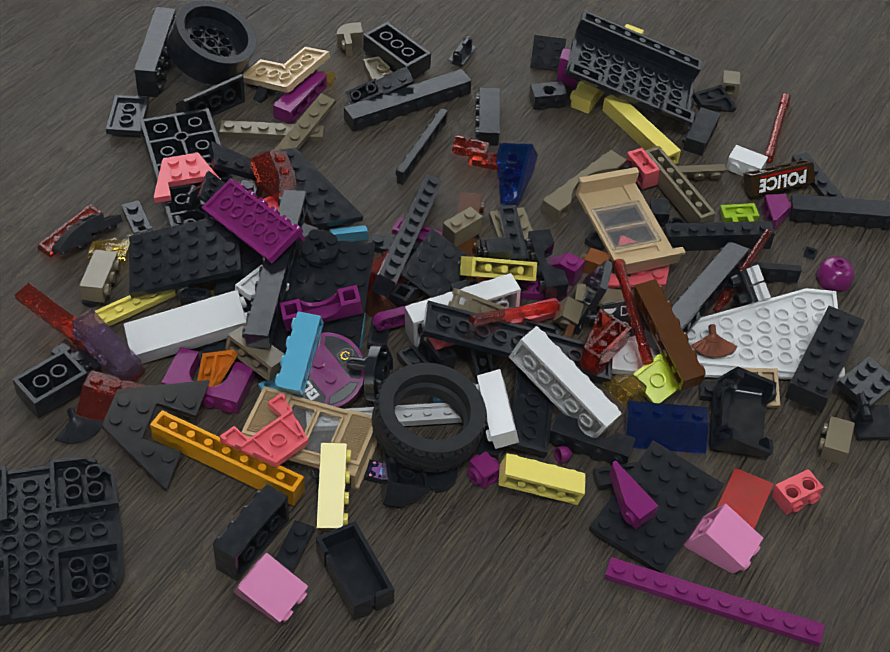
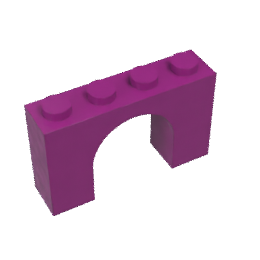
M180 347L161 384L193 382L192 379L199 368V352ZM235 362L228 378L223 383L214 387H208L201 405L207 408L223 410L226 413L239 414L256 379L255 371L244 363Z

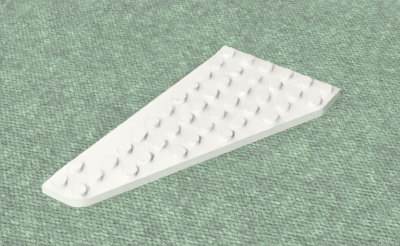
M806 288L701 317L687 334L690 346L709 335L708 326L710 324L716 325V332L720 337L738 346L733 353L723 357H709L696 351L699 363L705 368V377L719 378L739 366L741 368H778V379H792L828 306L838 309L836 291ZM638 335L622 339L614 345L612 350V374L631 376L661 352L651 349ZM843 368L838 381L845 376V368Z

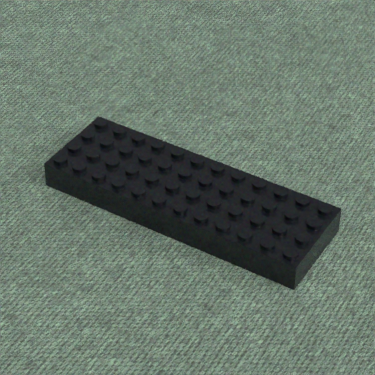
M209 108L140 120L142 137L156 185L163 158L199 153L212 168L208 146L211 141L219 145L221 143ZM212 169L223 182L226 183L230 178L232 179L231 174ZM203 182L169 187L171 201L162 202L169 227L173 226L174 216H181L183 222H194L211 218L202 209V206L205 204L202 200L194 201L190 209L184 207L185 195L189 192L190 186L195 185L198 187Z

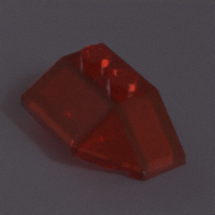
M265 151L250 158L249 162L258 186L269 196L275 198L277 203H279V198L283 196L284 190H296V175L286 151Z

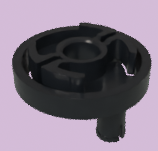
M374 343L370 347L366 358L349 356L347 360L348 369L364 370V393L368 403H375L381 384L390 375V370H393V358L386 344Z

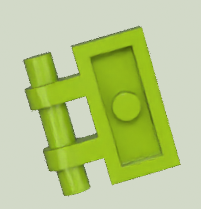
M755 203L721 205L719 209L723 222L758 221L759 218Z

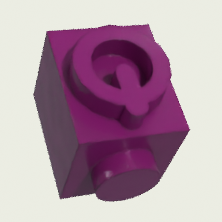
M487 451L481 455L474 456L470 460L469 468L466 471L474 485H480L484 490L499 481L500 466L497 460L491 457Z

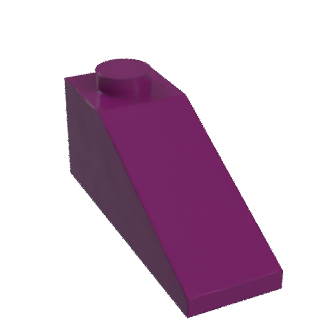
M614 461L609 475L621 514L628 524L637 529L655 516L658 505L619 463Z

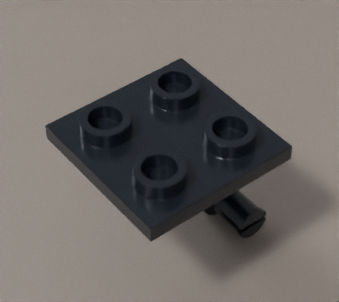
M534 35L530 67L558 71L563 48L566 46V39Z
M208 170L200 186H190L189 192L185 195L184 207L190 209L192 203L197 200H202L206 203L225 182Z
M858 393V405H849L848 407L852 422L855 423L854 429L857 440L890 439V410L888 405L871 406L870 402L866 399L865 393Z

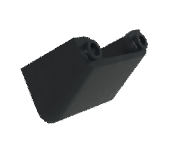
M739 366L717 378L713 386L709 432L710 448L722 452L762 458L772 455L774 449L773 441L767 437L764 438L765 406L775 400L777 396V382Z

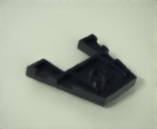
M608 260L599 265L583 281L588 290L583 296L585 301L579 323L575 326L574 334H580L582 322L587 323L590 318L591 309H596L608 289L613 263Z

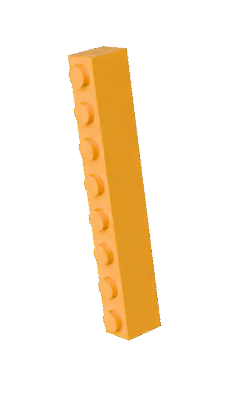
M163 410L150 424L153 440L181 451L182 454L258 490H262L268 484L287 495L288 504L295 506L305 492L304 476L281 465L276 468L220 442V437Z

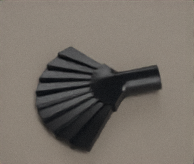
M69 408L67 414L70 421L55 440L67 444L82 443L99 432L103 420L78 417L75 409Z

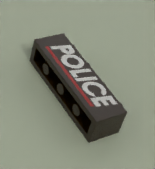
M804 159L743 173L745 193L752 195L753 198L761 197L764 193H778V190L782 189L788 191L793 190V187L796 186L807 187L809 183L815 182L814 162Z

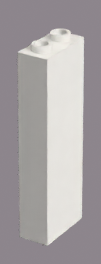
M238 290L124 323L130 355L135 365L177 354L180 347L193 349L227 339L229 333L242 325H247V312L245 313L244 311L247 304L244 296L240 297Z

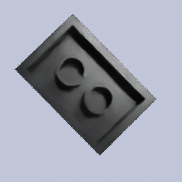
M66 349L12 379L16 394L38 419L91 388L87 372Z

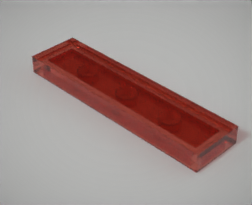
M91 204L37 244L38 250L50 258L57 253L52 252V247L66 230L94 213L103 214V212Z

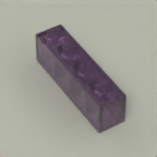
M93 309L72 321L73 335L76 339H81L84 342L86 349L96 355L98 362L109 369L114 379L118 378L123 384L142 371L141 359Z

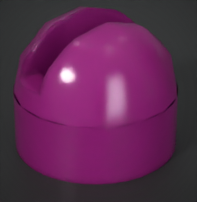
M561 446L555 448L554 456L558 463L570 460L572 453L568 447Z

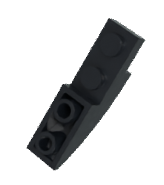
M406 66L378 80L376 78L345 93L350 104H354L413 84L414 80Z
M94 213L81 219L61 235L52 247V252L64 255L70 253L72 248L80 249L88 246L87 243L93 241L92 236L101 233V229H112L117 227V223L123 222L121 214L103 217L102 213Z

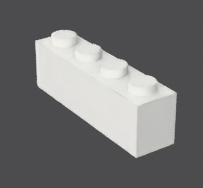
M498 369L477 375L479 384H475V386L482 395L487 410L486 426H489V429L486 430L488 441H493L495 449L518 443V435L501 370Z

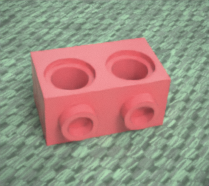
M639 148L627 152L626 165H632V168L637 167L639 175L636 182L641 189L657 185L660 169L645 150Z
M807 469L776 484L771 497L787 515L793 511H800L808 504L818 502L824 487L811 471Z

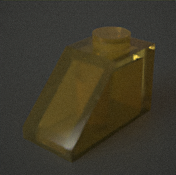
M616 374L612 377L611 381L602 384V387L628 410H631L644 400L647 388L633 374Z

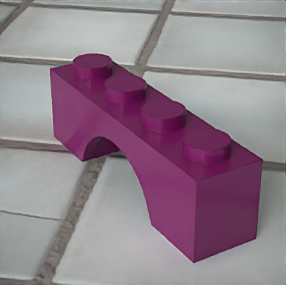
M357 285L337 289L332 297L321 302L308 303L295 299L280 303L287 331L293 330L291 329V323L293 318H296L298 311L319 315L322 317L323 322L363 313Z

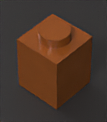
M590 248L588 254H584L582 259L585 261L583 272L590 274L605 260L611 261L609 253Z

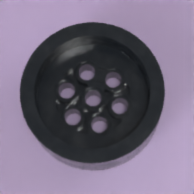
M195 0L186 3L178 11L167 36L166 47L171 60L184 74L205 84L218 85L243 74L255 51L256 37L248 21L231 7L211 0Z

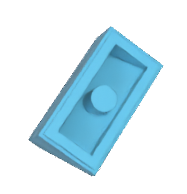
M365 225L330 229V232L336 235L340 241L368 240V229Z

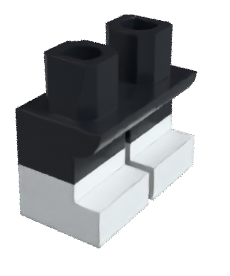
M759 265L741 270L726 280L730 289L736 288L738 294L733 296L735 305L744 306L771 298L766 283H759L764 280Z

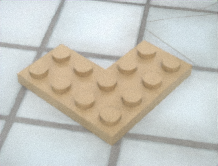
M304 47L285 64L260 59L242 74L244 83L260 85L265 88L289 93L299 83H302L305 78L314 73L331 56L329 51Z

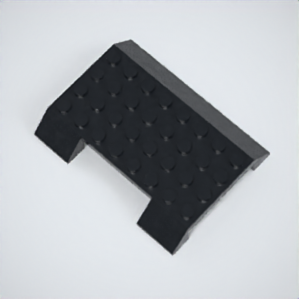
M584 10L573 36L564 75L614 95L617 98L626 100L631 104L645 108L662 117L685 126H690L693 124L695 112L690 110L694 82L701 71L702 60Z

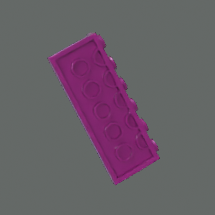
M231 178L202 206V209L271 264L297 238L302 242L306 240L302 235L303 230L296 223L292 225L287 216H280L276 208L273 206L271 208L268 207L269 205L264 199H258L252 190L249 189L247 191L240 181L236 183Z

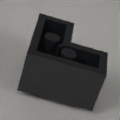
M507 237L480 239V247H477V256L510 260L511 249Z

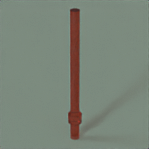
M770 229L764 231L738 272L750 267V264L755 260L772 234ZM727 287L725 291L721 292L718 297L719 300L713 308L715 313H719L723 306L732 298L731 294L735 288L730 289Z

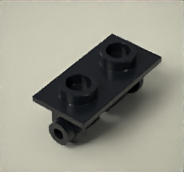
M469 36L465 37L448 61L463 66L476 49V46L472 45V38Z

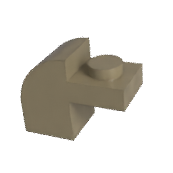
M361 22L344 24L337 31V47L345 50L346 57L352 56V46L363 45Z

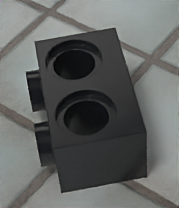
M421 334L418 350L429 363L440 364L454 369L457 354L450 346L436 350L429 339Z

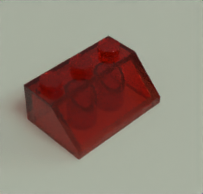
M91 370L82 386L76 413L89 419L104 421L117 389L145 387L147 385Z

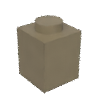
M724 70L721 85L731 97H737L740 85V72Z
M569 296L559 302L553 322L559 324L564 329L569 324L576 326L579 323L584 304Z

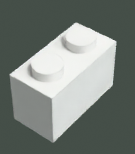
M736 145L728 158L726 170L743 176L745 172L765 168L768 157Z

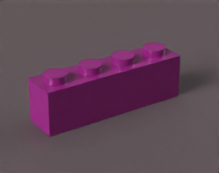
M315 70L314 73L305 78L291 92H284L283 96L273 105L274 118L288 124H293L327 88V75Z

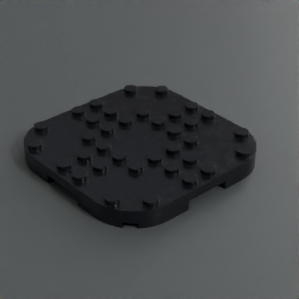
M82 456L49 460V465L7 471L6 466L0 467V625L82 613L96 609L109 601L120 588L125 573L119 494L116 480L111 470L107 466L100 465L96 459Z

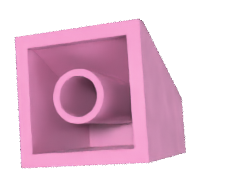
M725 503L702 517L684 546L734 574L740 570L745 571L750 566V559L760 550L761 547L759 545L763 537Z
M266 552L233 592L278 624L282 620L286 622L294 612L291 608L296 602L300 604L307 595L305 590L308 586Z

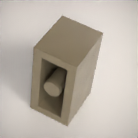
M470 206L443 222L442 236L458 247L482 232L483 216Z
M833 416L830 417L828 423L824 422L821 431L824 438L820 439L818 449L821 450L819 458L844 465L849 453L855 423Z

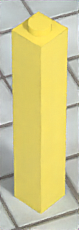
M614 95L604 98L602 111L644 150L660 146L674 164L678 163L681 150L628 101L617 98Z

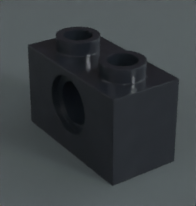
M563 81L537 83L530 85L529 98L534 110L566 107L567 92Z

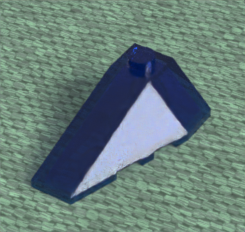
M500 143L496 161L498 164L501 205H519L534 172L538 157L533 144Z

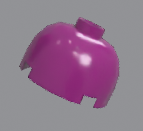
M829 257L820 264L816 278L819 280L818 284L825 290L836 292L837 290H843L842 292H845L851 287L855 274L853 266L846 259Z

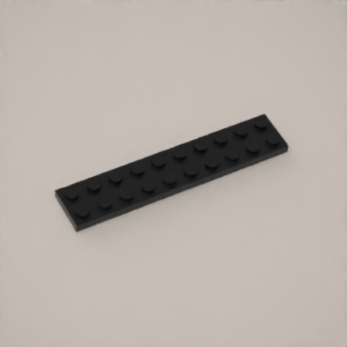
M428 300L422 336L509 358L519 341L534 328ZM544 331L548 338L555 345L559 346L561 351L589 379L606 384L611 382L613 349Z

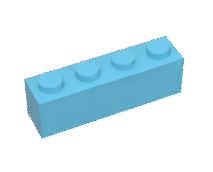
M298 311L296 318H293L291 323V329L293 330L291 336H288L286 340V354H283L281 357L280 365L282 368L275 378V385L279 391L291 393L295 396H304L324 325L321 316Z

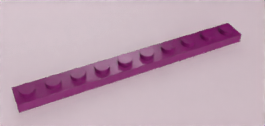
M613 557L610 559L605 575L606 580L819 647L821 644L825 624Z

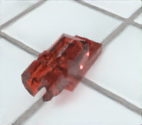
M456 135L452 145V153L468 157V165L502 171L506 156L489 152L490 143L474 140L473 138L466 140L464 136Z

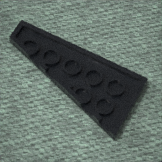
M295 147L278 150L279 159L293 189L306 191L308 207L305 216L309 225L319 229L363 221V215Z

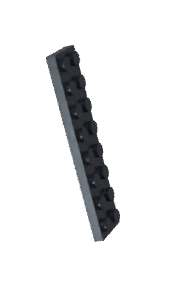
M523 318L521 323L523 326L531 328L537 326L542 331L559 335L560 328L526 318ZM517 365L511 411L519 442L507 447L546 457L549 450L553 402Z

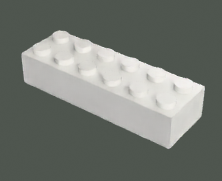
M511 273L460 289L504 306V311L517 308L520 305L521 289ZM452 292L405 306V332L412 345L419 346L428 300L448 305L449 301H452L453 298ZM460 298L459 304L464 305L466 299Z
M537 326L519 341L510 354L509 358L563 414L578 419V425L586 435L598 439L622 414L618 407L611 403L604 393L590 381L589 377L583 374L576 367L575 363L561 351L560 347L555 345L548 338L547 334Z

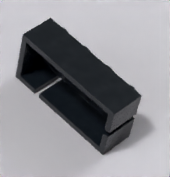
M356 521L316 537V551L322 563L326 566V570L353 620L372 613L373 607L377 611L394 603L395 589Z

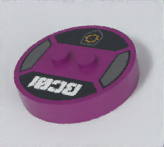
M321 333L304 396L301 398L342 409L355 402L364 388V370L347 368L349 356L363 357L358 347L351 340L336 333Z

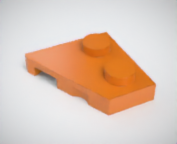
M235 350L203 353L197 381L210 380L209 387L220 385L238 353Z

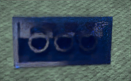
M627 401L624 414L625 435L636 438L633 448L647 449L654 440L670 451L706 454L709 427L708 407Z

